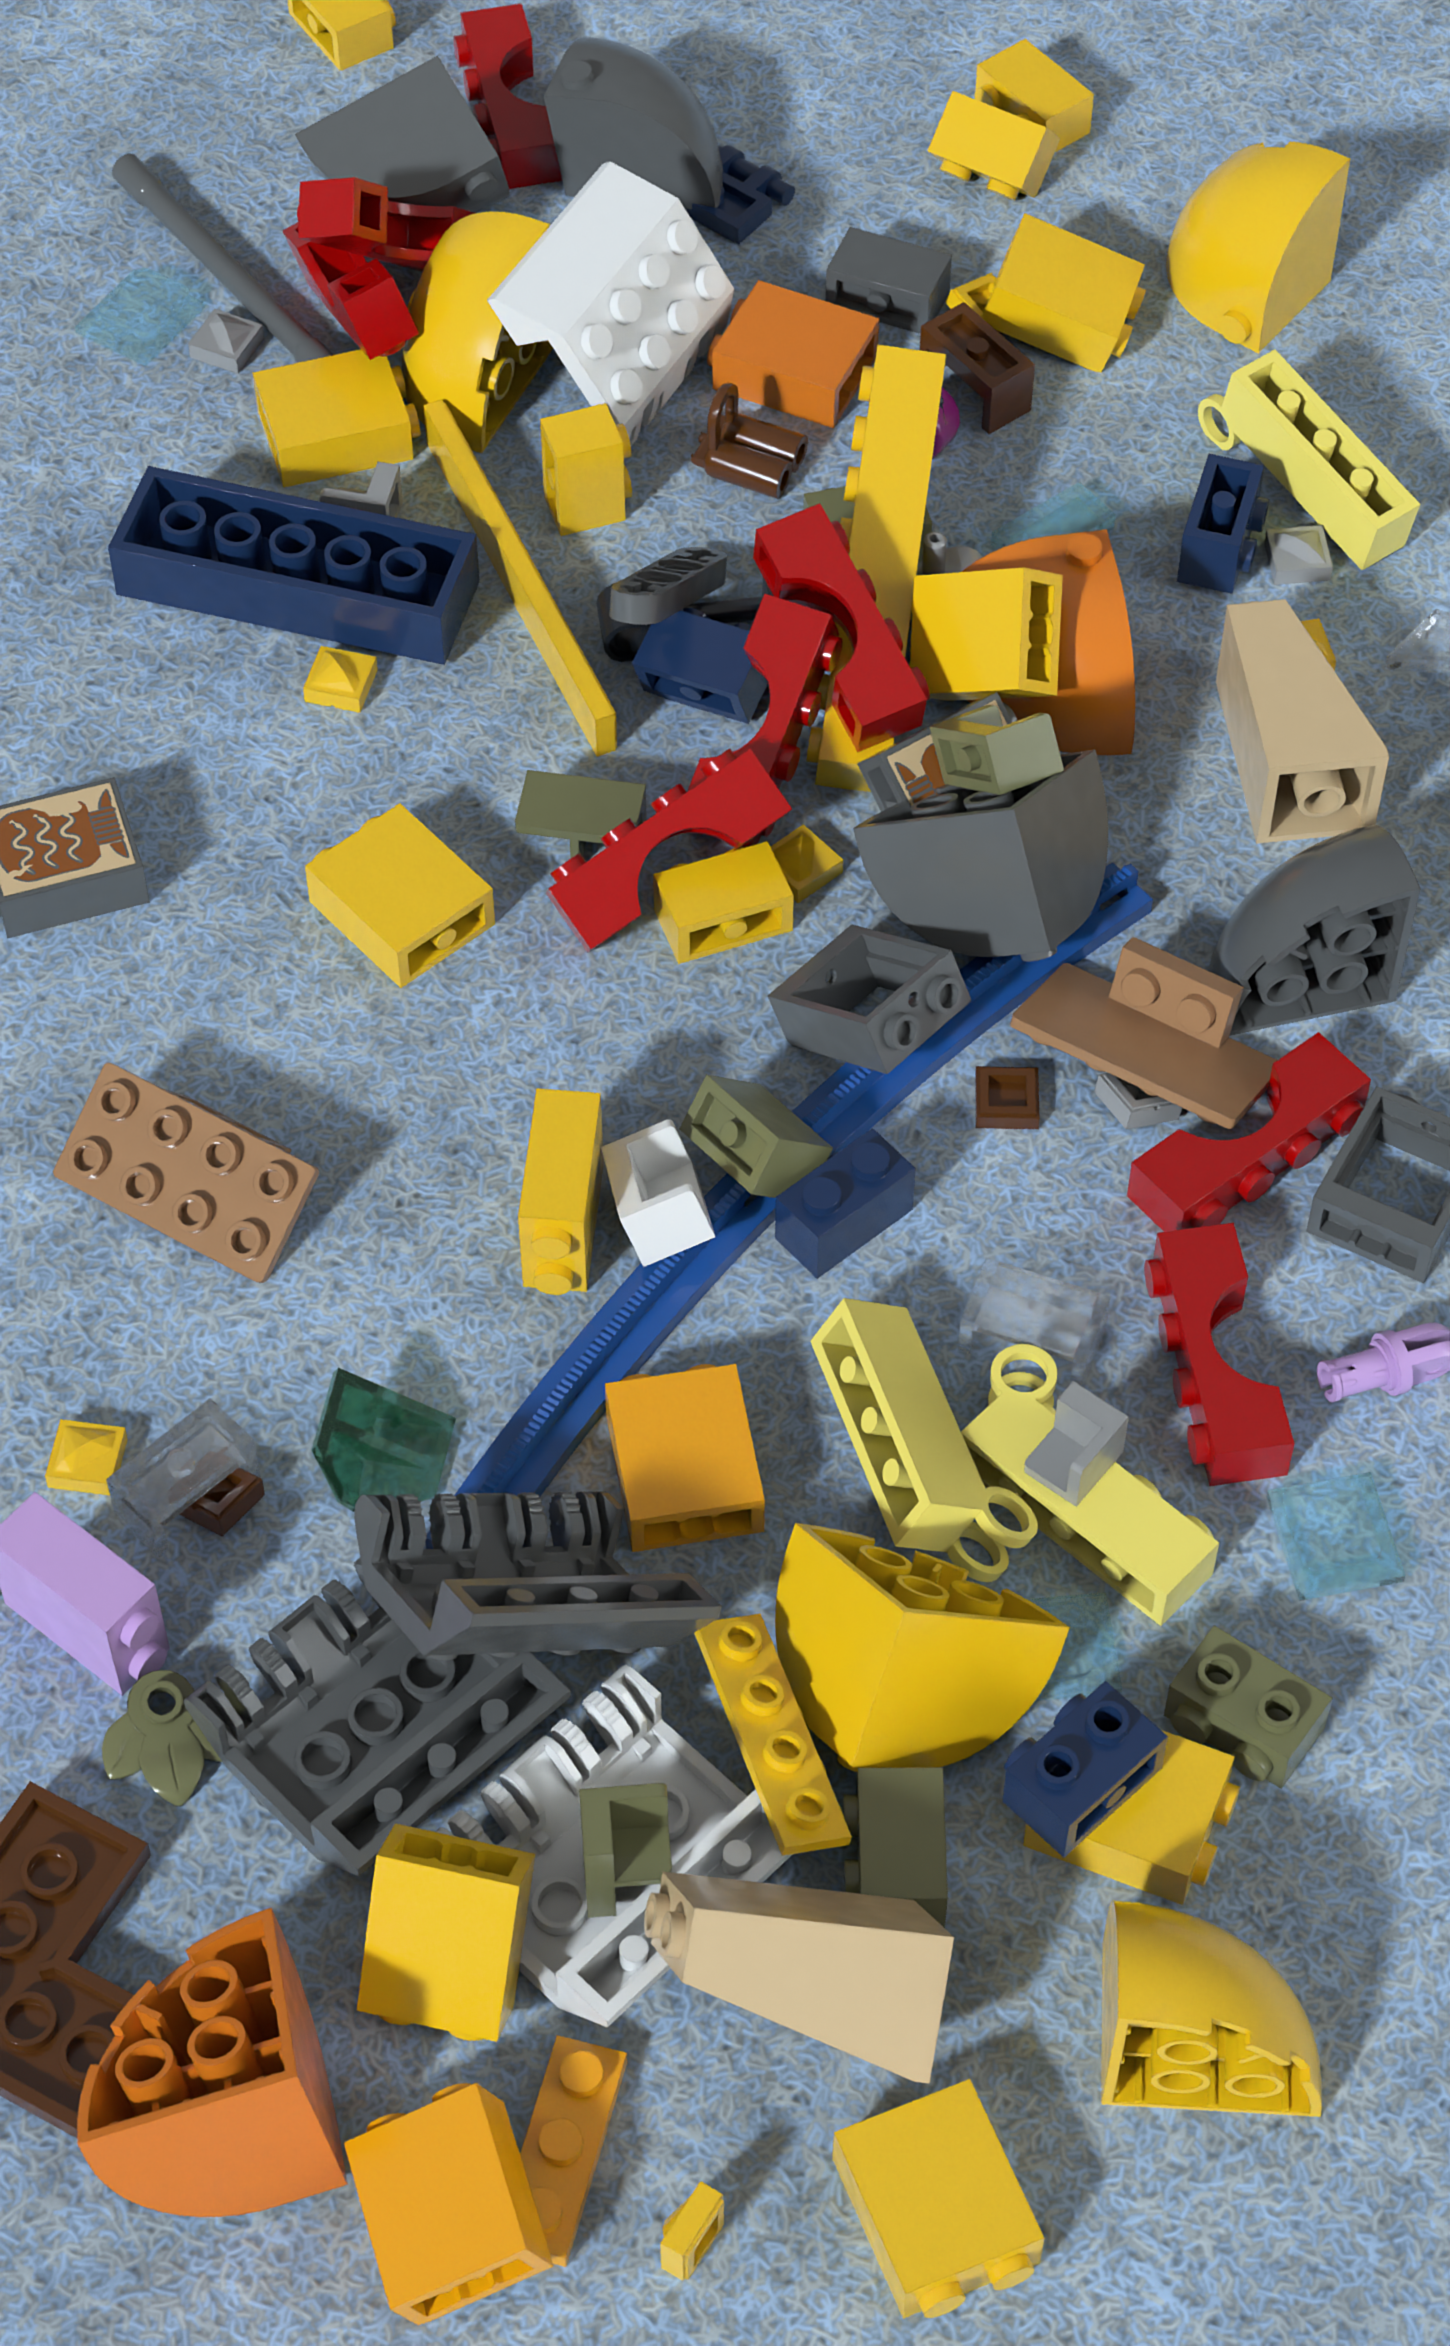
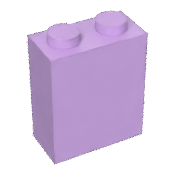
M36 1492L0 1524V1589L7 1606L122 1696L139 1678L149 1672L161 1669L170 1647L156 1586L152 1581Z

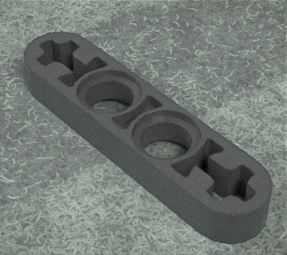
M705 547L680 548L611 586L610 618L618 622L638 625L656 624L667 619L725 584L727 554L717 549Z

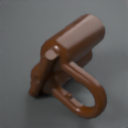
M729 382L722 384L717 390L709 409L707 433L701 432L698 442L700 445L695 453L691 454V462L696 466L704 468L705 472L712 478L780 499L789 485L791 474L797 472L805 458L808 437L804 434L738 413V387ZM725 405V415H721Z

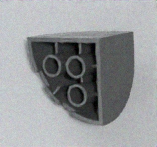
M586 36L575 40L563 55L544 93L565 194L575 197L603 163L613 162L679 198L685 209H692V203L718 208L721 188L723 187V167L719 146L711 121L691 88L669 67L653 56L634 47L607 39Z
M438 55L295 134L307 157L324 179L356 177L388 187V201L423 206H454L476 212L510 196L509 187L498 154Z
M1096 750L1061 754L1063 772L1002 795L944 785L936 788V796L920 800L911 807L909 802L903 801L853 828L859 853L864 868L877 893L897 918L925 940L941 948L949 949L952 952L976 957L1020 955L1022 961L1026 962L1042 960L1056 954L1058 951L1057 946L1074 933L1091 914L1098 899L1106 869L1108 813L1105 789Z
M1378 825L1357 828L1323 840L1303 850L1262 879L1235 909L1218 939L1208 970L1244 987L1230 1036L1396 1002L1421 888L1403 850L1386 829Z

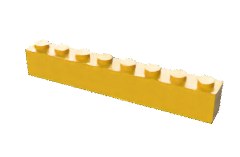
M877 345L874 367L863 365L858 400L869 402L867 417L857 415L855 417L851 445L852 451L862 452L860 467L848 466L843 500L855 503L853 519L841 517L840 524L847 535L850 545V553L848 555L857 570L864 569L872 580L876 592L875 604L883 619L890 617L900 632L903 642V650L901 652L905 657L913 602L914 576L917 573L946 354ZM835 622L839 631L838 637L843 639L842 651L835 669L831 674L823 675L817 691L822 695L820 709L825 710L823 728L811 726L806 762L818 763L815 785L871 792L857 763L893 745L894 738L857 752L834 710L831 701L835 676L847 665L853 655L851 643L847 635Z

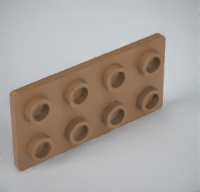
M1132 937L1122 947L1113 983L1074 965L1064 963L1012 1014L1010 1022L1012 1028L1029 1035L1039 1044L1059 1049L1084 1061L1095 1070L1110 1073L1139 1087L1150 1096H1159L1195 1113L1205 1122L1218 1124L1227 1129L1234 1128L1268 1089L1272 1064L1277 1061L1273 1057L1229 1038L1244 987L1135 937Z
M105 1063L54 1167L53 1174L56 1178L255 1282L264 1283L269 1279L317 1180L319 1169L290 1154L292 1149L188 1096L163 1089L116 1064Z

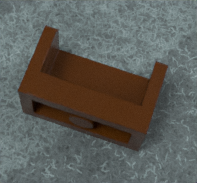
M965 302L921 325L920 350L946 354L945 367L950 368L984 399L982 429L986 433L991 434L1031 411L1035 364Z

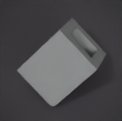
M377 462L367 491L343 487L337 489L324 488L319 501L398 518L403 504L400 465Z
M1073 1381L1057 1399L1053 1429L1025 1460V1473L1077 1507L1124 1452L1129 1416Z

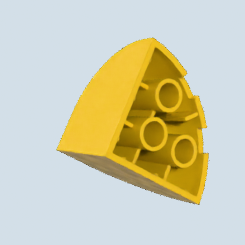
M1290 141L1285 147H1265L1262 142L1247 146L1233 153L1227 160L1217 166L1191 194L1179 214L1170 238L1166 257V272L1170 287L1181 305L1193 317L1222 334L1228 341L1241 344L1259 353L1331 281L1350 158L1312 144Z
M490 211L472 214L458 220L446 230L429 257L417 287L413 291L408 303V311L419 334L407 340L402 348L401 371L406 387V401L408 404H414L419 421L425 425L424 405L442 400L447 404L471 450L481 454L553 350L548 340L517 346L487 301L550 226L548 223L508 212Z
M795 1523L782 1562L777 1588L775 1610L777 1654L797 1704L802 1710L806 1725L838 1754L837 1761L842 1766L858 1773V1768H939L953 1764L981 1751L1000 1738L1035 1702L1047 1684L1061 1654L1070 1629L1065 1623L1007 1588L1003 1589L1001 1594H998L983 1585L966 1581L969 1573L968 1570L915 1550L910 1562L907 1558L896 1552L874 1546L875 1538L833 1528Z
M1116 1900L1110 1902L1102 1942L1101 2104L1321 2117V2071L1314 2034L1300 2002L1280 1973L1247 1943L1205 1920L1154 1905Z

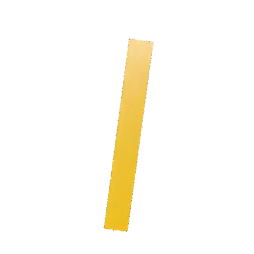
M442 400L424 405L427 445L596 757L616 751V712L447 404Z

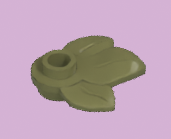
M156 1670L139 1678L132 1686L128 1695V1712L108 1728L102 1745L103 1763L110 1780L123 1779L142 1770L146 1781L154 1792L175 1806H183L193 1794L204 1768V1759L222 1762L185 1707L184 1699L194 1692V1688L185 1677L174 1671ZM168 1693L175 1699L176 1704L171 1712L159 1715L149 1708L150 1699L155 1694Z

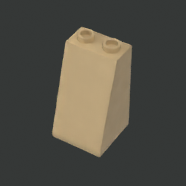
M1286 599L1261 602L1250 601L1227 605L1216 685L1256 844L1330 837L1357 828L1375 825L1389 761L1387 747Z
M662 1872L659 1893L652 1892L647 1901L644 1918L645 1935L652 1938L651 1944L682 1983L909 2080L930 2084L954 1936L915 1900Z

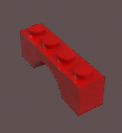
M522 3L460 12L462 35L453 36L456 62L459 68L466 66L468 68L463 70L468 102H478V104L473 105V114L499 156L509 189L562 181L546 106L529 103L510 92L516 85L534 76L532 36Z
M356 177L301 181L299 205L297 208L299 223L298 239L372 259L377 258L383 262L423 272L429 257L446 230L458 220L476 213L454 206H423L388 201V187Z
M298 222L282 230L310 288L369 360L377 356L384 357L398 352L405 346L407 340L419 334L392 275L377 258L367 262L364 256L298 239Z
M821 503L756 529L753 559L773 596L831 614L833 620L847 635L851 643L853 655L847 665L835 676L831 704L856 751L861 752L922 726L926 702L930 699V692L926 679L920 669L916 666L910 668L901 652L903 650V642L896 624L890 617L883 619L875 604L876 592L870 576L864 569L857 570L849 557L850 545L842 525L837 520L830 522Z
M764 593L743 649L752 666L768 681L770 688L769 710L757 734L747 744L733 753L738 757L748 749H751L775 785L780 789L782 781L789 782L795 774L800 758V748L796 747L804 725L811 727L818 715L822 695L817 691L825 671L832 672L835 669L842 651L843 639L838 637L839 631L831 614ZM716 757L700 758L687 792L706 779L700 769ZM775 823L767 829H765L760 834H758L757 836H755L753 839L745 843L742 847H749L758 844L761 835L768 837L771 834L775 826Z
M731 748L726 750L700 769L706 779L686 792L681 783H679L651 803L656 814L636 827L631 818L627 819L601 838L606 849L586 862L581 853H579L550 873L556 883L548 888L546 894L588 953L634 922L641 915L637 887L639 873L647 855L660 843L674 836L698 833L716 837L738 849L792 810L751 749H748L738 757L735 756Z
M1318 1032L1272 1064L1266 1099L1273 1117L1264 1127L1248 1136L1232 1140L1206 1139L1178 1129L1132 1161L1127 1197L1164 1232L1221 1224L1229 1209L1243 1199L1247 1202L1259 1199L1270 1188L1274 1178L1290 1166L1294 1169H1300L1308 1164L1319 1151L1321 1144L1337 1133L1341 1137L1347 1136L1366 1105L1371 1079Z
M1234 1222L1158 1232L1153 1259L1145 1260V1281L1150 1298L1160 1297L1164 1313L1159 1314L1158 1318L1160 1341L1165 1353L1175 1352L1178 1368L1173 1370V1388L1178 1407H1189L1193 1424L1188 1425L1187 1440L1193 1464L1204 1463L1209 1486L1288 1476L1295 1443L1279 1387L1251 1380L1235 1371L1222 1359L1211 1336L1214 1329L1222 1321L1242 1310L1248 1273Z

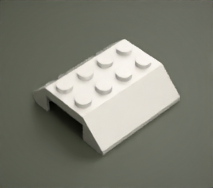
M607 162L600 166L487 301L517 346L548 340L589 404L595 406L606 403L615 425L624 424L632 446L639 436L638 433L640 432L641 425L645 427L650 424L654 416L682 384L684 378L693 370L696 357L704 356L709 350L713 338L717 334H722L727 327L734 287L679 198L615 163Z
M628 1665L621 1666L602 1683L601 1693L593 1691L582 1703L584 1705L583 1709L587 1712L586 1714L608 1745L604 1751L598 1755L587 1741L584 1733L565 1718L551 1728L550 1732L555 1740L547 1735L542 1736L499 1775L503 1787L500 1783L497 1784L496 1781H492L480 1791L481 1799L484 1801L486 1808L506 1835V1838L498 1846L536 1854L519 1971L559 2009L605 2027L610 2026L671 1968L651 1944L652 1938L646 1937L644 1929L645 1910L649 1895L652 1892L659 1893L660 1884L615 1887L616 1916L588 1918L579 1789L665 1783L668 1794V1826L673 1873L763 1883L793 1855H781L756 1789L749 1796L744 1794L662 1720L661 1693ZM459 1810L447 1822L452 1833L443 1827L435 1831L493 1844L484 1833L480 1823L463 1810Z

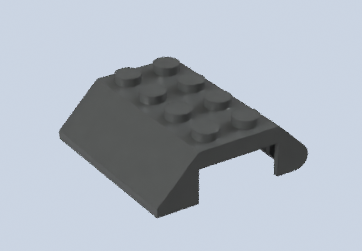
M606 1491L577 1492L576 1494H572V1492L554 1493L548 1510L553 1546H545L548 1529L546 1517L543 1513L544 1506L541 1503L542 1499H539V1494H535V1492H523L517 1495L514 1493L457 1494V1496H453V1494L434 1495V1498L431 1499V1504H429L430 1511L428 1512L433 1549H424L427 1534L424 1516H422L423 1508L420 1506L421 1501H418V1496H414V1494L396 1495L395 1498L391 1494L362 1495L358 1498L355 1505L354 1519L365 1588L412 1641L419 1652L433 1659L452 1660L457 1658L458 1655L491 1654L501 1658H513L518 1656L520 1652L542 1651L572 1656L579 1654L581 1650L612 1649L621 1653H636L641 1648L670 1647L719 1619L722 1606L689 1573L629 1574L613 1558L625 1509Z
M359 1558L354 1562L355 1565L353 1566L365 1586L361 1559ZM335 1579L321 1589L322 1597L326 1602L319 1596L313 1595L268 1631L272 1644L264 1638H260L248 1647L254 1664L275 1692L268 1699L261 1703L250 1688L247 1679L239 1671L235 1670L234 1667L226 1665L215 1674L220 1689L212 1682L206 1681L184 1699V1704L226 1768L317 1860L359 1876L376 1862V1855L395 1823L415 1828L567 1701L571 1697V1690L531 1652H520L518 1656L513 1658H501L491 1654L458 1655L457 1658L452 1660H437L424 1656L375 1599L374 1601L379 1608L367 1617L356 1602L352 1592Z

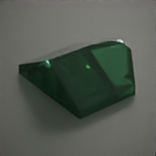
M338 1367L333 1372L311 1450L337 1502L352 1512H355L356 1502L362 1495L391 1494L396 1498V1495L414 1494V1496H418V1501L424 1502L434 1498V1495L437 1494L456 1418Z

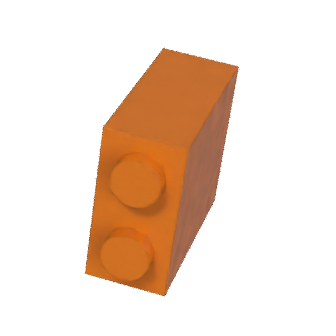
M758 280L747 298H740L737 301L731 315L730 324L724 334H717L711 342L707 355V364L712 367L713 389L718 390L722 384L733 383L738 387L739 398L834 429L860 387L863 365L872 367L875 362L879 339V318Z

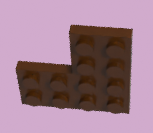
M30 1781L0 1822V2096L77 2138L80 2096L90 2064L99 2065L102 2056L115 2036L110 2027L127 2002L134 1996V1994L77 1963L151 1857L147 1842Z

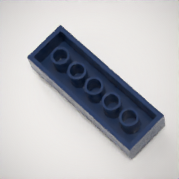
M152 466L147 467L108 546L116 595L445 665L480 582L476 534Z

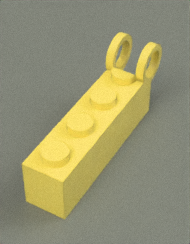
M1275 349L1233 372L1225 397L1213 394L1199 403L1198 418L1205 435L1222 450H1229L1242 441L1319 525H1323V529L1361 570L1368 568L1405 546L1421 504ZM1212 407L1217 409L1224 417L1228 426L1229 437L1222 434L1217 428L1212 416Z
M843 1298L810 1342L894 1545L896 1547L946 1552L954 1565L969 1571L968 1576L981 1582L997 1580L1009 1564V1557L1005 1546L1009 1548H1022L1036 1535L1038 1523L1033 1511L1023 1499L1005 1488H985L908 1309ZM989 1503L999 1504L1011 1511L1018 1519L1022 1532L1012 1531L1001 1525L992 1515ZM960 1537L971 1538L980 1543L989 1552L993 1566L983 1565L972 1559L963 1549Z
M1017 1344L1003 1349L994 1358L991 1366L990 1382L992 1387L988 1395V1407L961 1431L986 1488H1005L1018 1495L1033 1511L1037 1519L1038 1529L1162 1626L1213 1575L1219 1542L1214 1539L1209 1528L1201 1520L1192 1515L1184 1516L1161 1497L1158 1489L1148 1479L1141 1475L1130 1474L1116 1462L1113 1463L1077 1507L1027 1475L1024 1471L1025 1460L1054 1427L1056 1410L1053 1408V1392L1057 1382V1367L1052 1357L1037 1346ZM1024 1359L1033 1361L1041 1366L1047 1379L1044 1381L1040 1377L1026 1372H1013L1001 1376V1372L1010 1362ZM1023 1385L1034 1389V1391L1020 1392L1010 1387Z

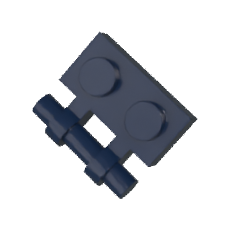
M718 145L723 167V187L721 188L718 208L692 203V209L685 210L691 219L739 245L772 215V199L784 206L788 205L795 195V187L783 181L781 173L767 165L758 167L745 160L744 153L733 146L725 145L721 147Z

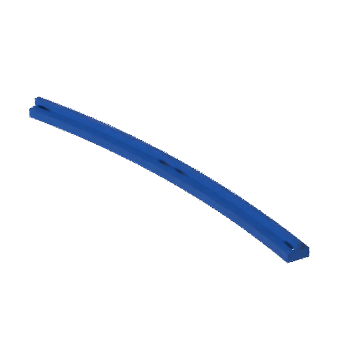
M1113 862L1107 865L1102 887L1091 914L1074 933L1057 946L1058 951L1056 954L1042 960L1030 962L1022 961L1020 955L976 957L959 971L972 1001L890 1073L885 1074L846 1062L791 1112L833 1147L828 1159L868 1132L947 1062L1025 1002L1062 964L1069 963L1075 965L1119 933L1151 913L1153 899L1137 885L1139 871L1132 864L1125 865L1122 869ZM1116 894L1120 897V899L1102 911L1100 910V905ZM727 1173L704 1196L715 1238L645 1267L641 1263L546 1373L487 1449L454 1496L461 1493H514L517 1495L523 1492H535V1494H539L540 1498L572 1453L606 1411L605 1383L621 1381L623 1378L634 1375L639 1371L697 1302L775 1221L776 1198L758 1195L745 1207L744 1202L752 1194ZM430 1530L425 1541L426 1549H433Z

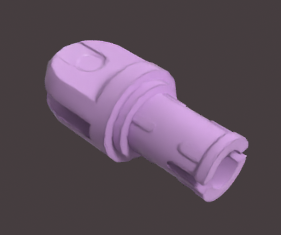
M1437 1322L1425 1323L1398 1332L1384 1330L1372 1336L1367 1350L1332 1360L1320 1361L1317 1365V1378L1320 1388L1333 1385V1388L1326 1390L1323 1395L1329 1402H1337L1341 1398L1380 1387L1389 1395L1398 1396L1409 1392L1414 1385L1444 1375L1450 1371V1330L1447 1326Z

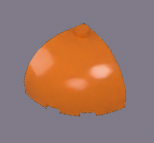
M1107 529L1051 535L1020 541L991 552L965 568L962 572L1025 567L1063 575L1057 696L1000 699L1012 709L1017 720L1036 713L1049 714L1059 751L1072 753L1095 749L1097 755L1132 754L1135 731L1133 651L1124 592ZM967 700V701H968L969 703H972V702H975V701H977V700Z
M271 1907L224 1926L188 1947L185 1951L189 1960L170 1973L156 1987L148 1980L127 2002L110 2027L115 2036L102 2056L99 2065L90 2064L80 2096L77 2118L78 2146L94 2174L115 2193L133 2203L159 2212L180 2216L224 2217L270 2209L348 2185L337 2117L318 2035L292 1954Z

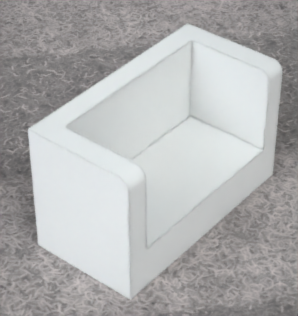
M664 1120L601 1147L619 1219L643 1267L715 1238L694 1163L672 1120Z

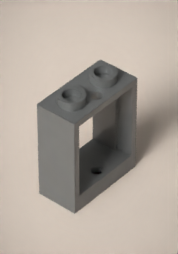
M852 924L768 995L787 1042L792 1046L885 1074L890 1073L972 1001L951 950ZM828 970H830L831 977L826 982L825 976ZM877 987L895 991L867 1016L850 1012Z
M1376 1086L1313 1196L1306 1232L1424 1283L1450 1237V1192L1433 1223L1429 1224L1351 1190L1349 1187L1376 1140L1450 1171V1117L1420 1105L1409 1096L1397 1095Z

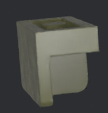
M527 770L515 818V829L518 833L570 839V858L579 853L583 856L586 841L603 843L601 838L629 818L632 819L636 827L647 820L646 784Z
M665 1783L579 1789L588 1918L616 1916L615 1887L661 1884L662 1872H672L668 1826V1794Z

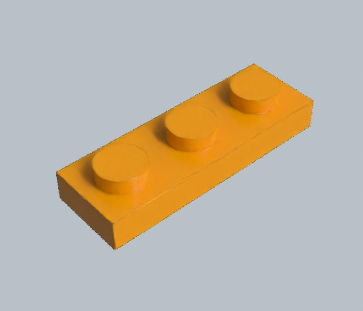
M560 2035L556 2036L520 2156L553 2264L566 2267L626 2069L627 2053Z

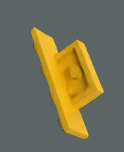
M754 1614L719 1619L694 1632L781 1855L785 1856L849 1845L852 1837L762 1615Z

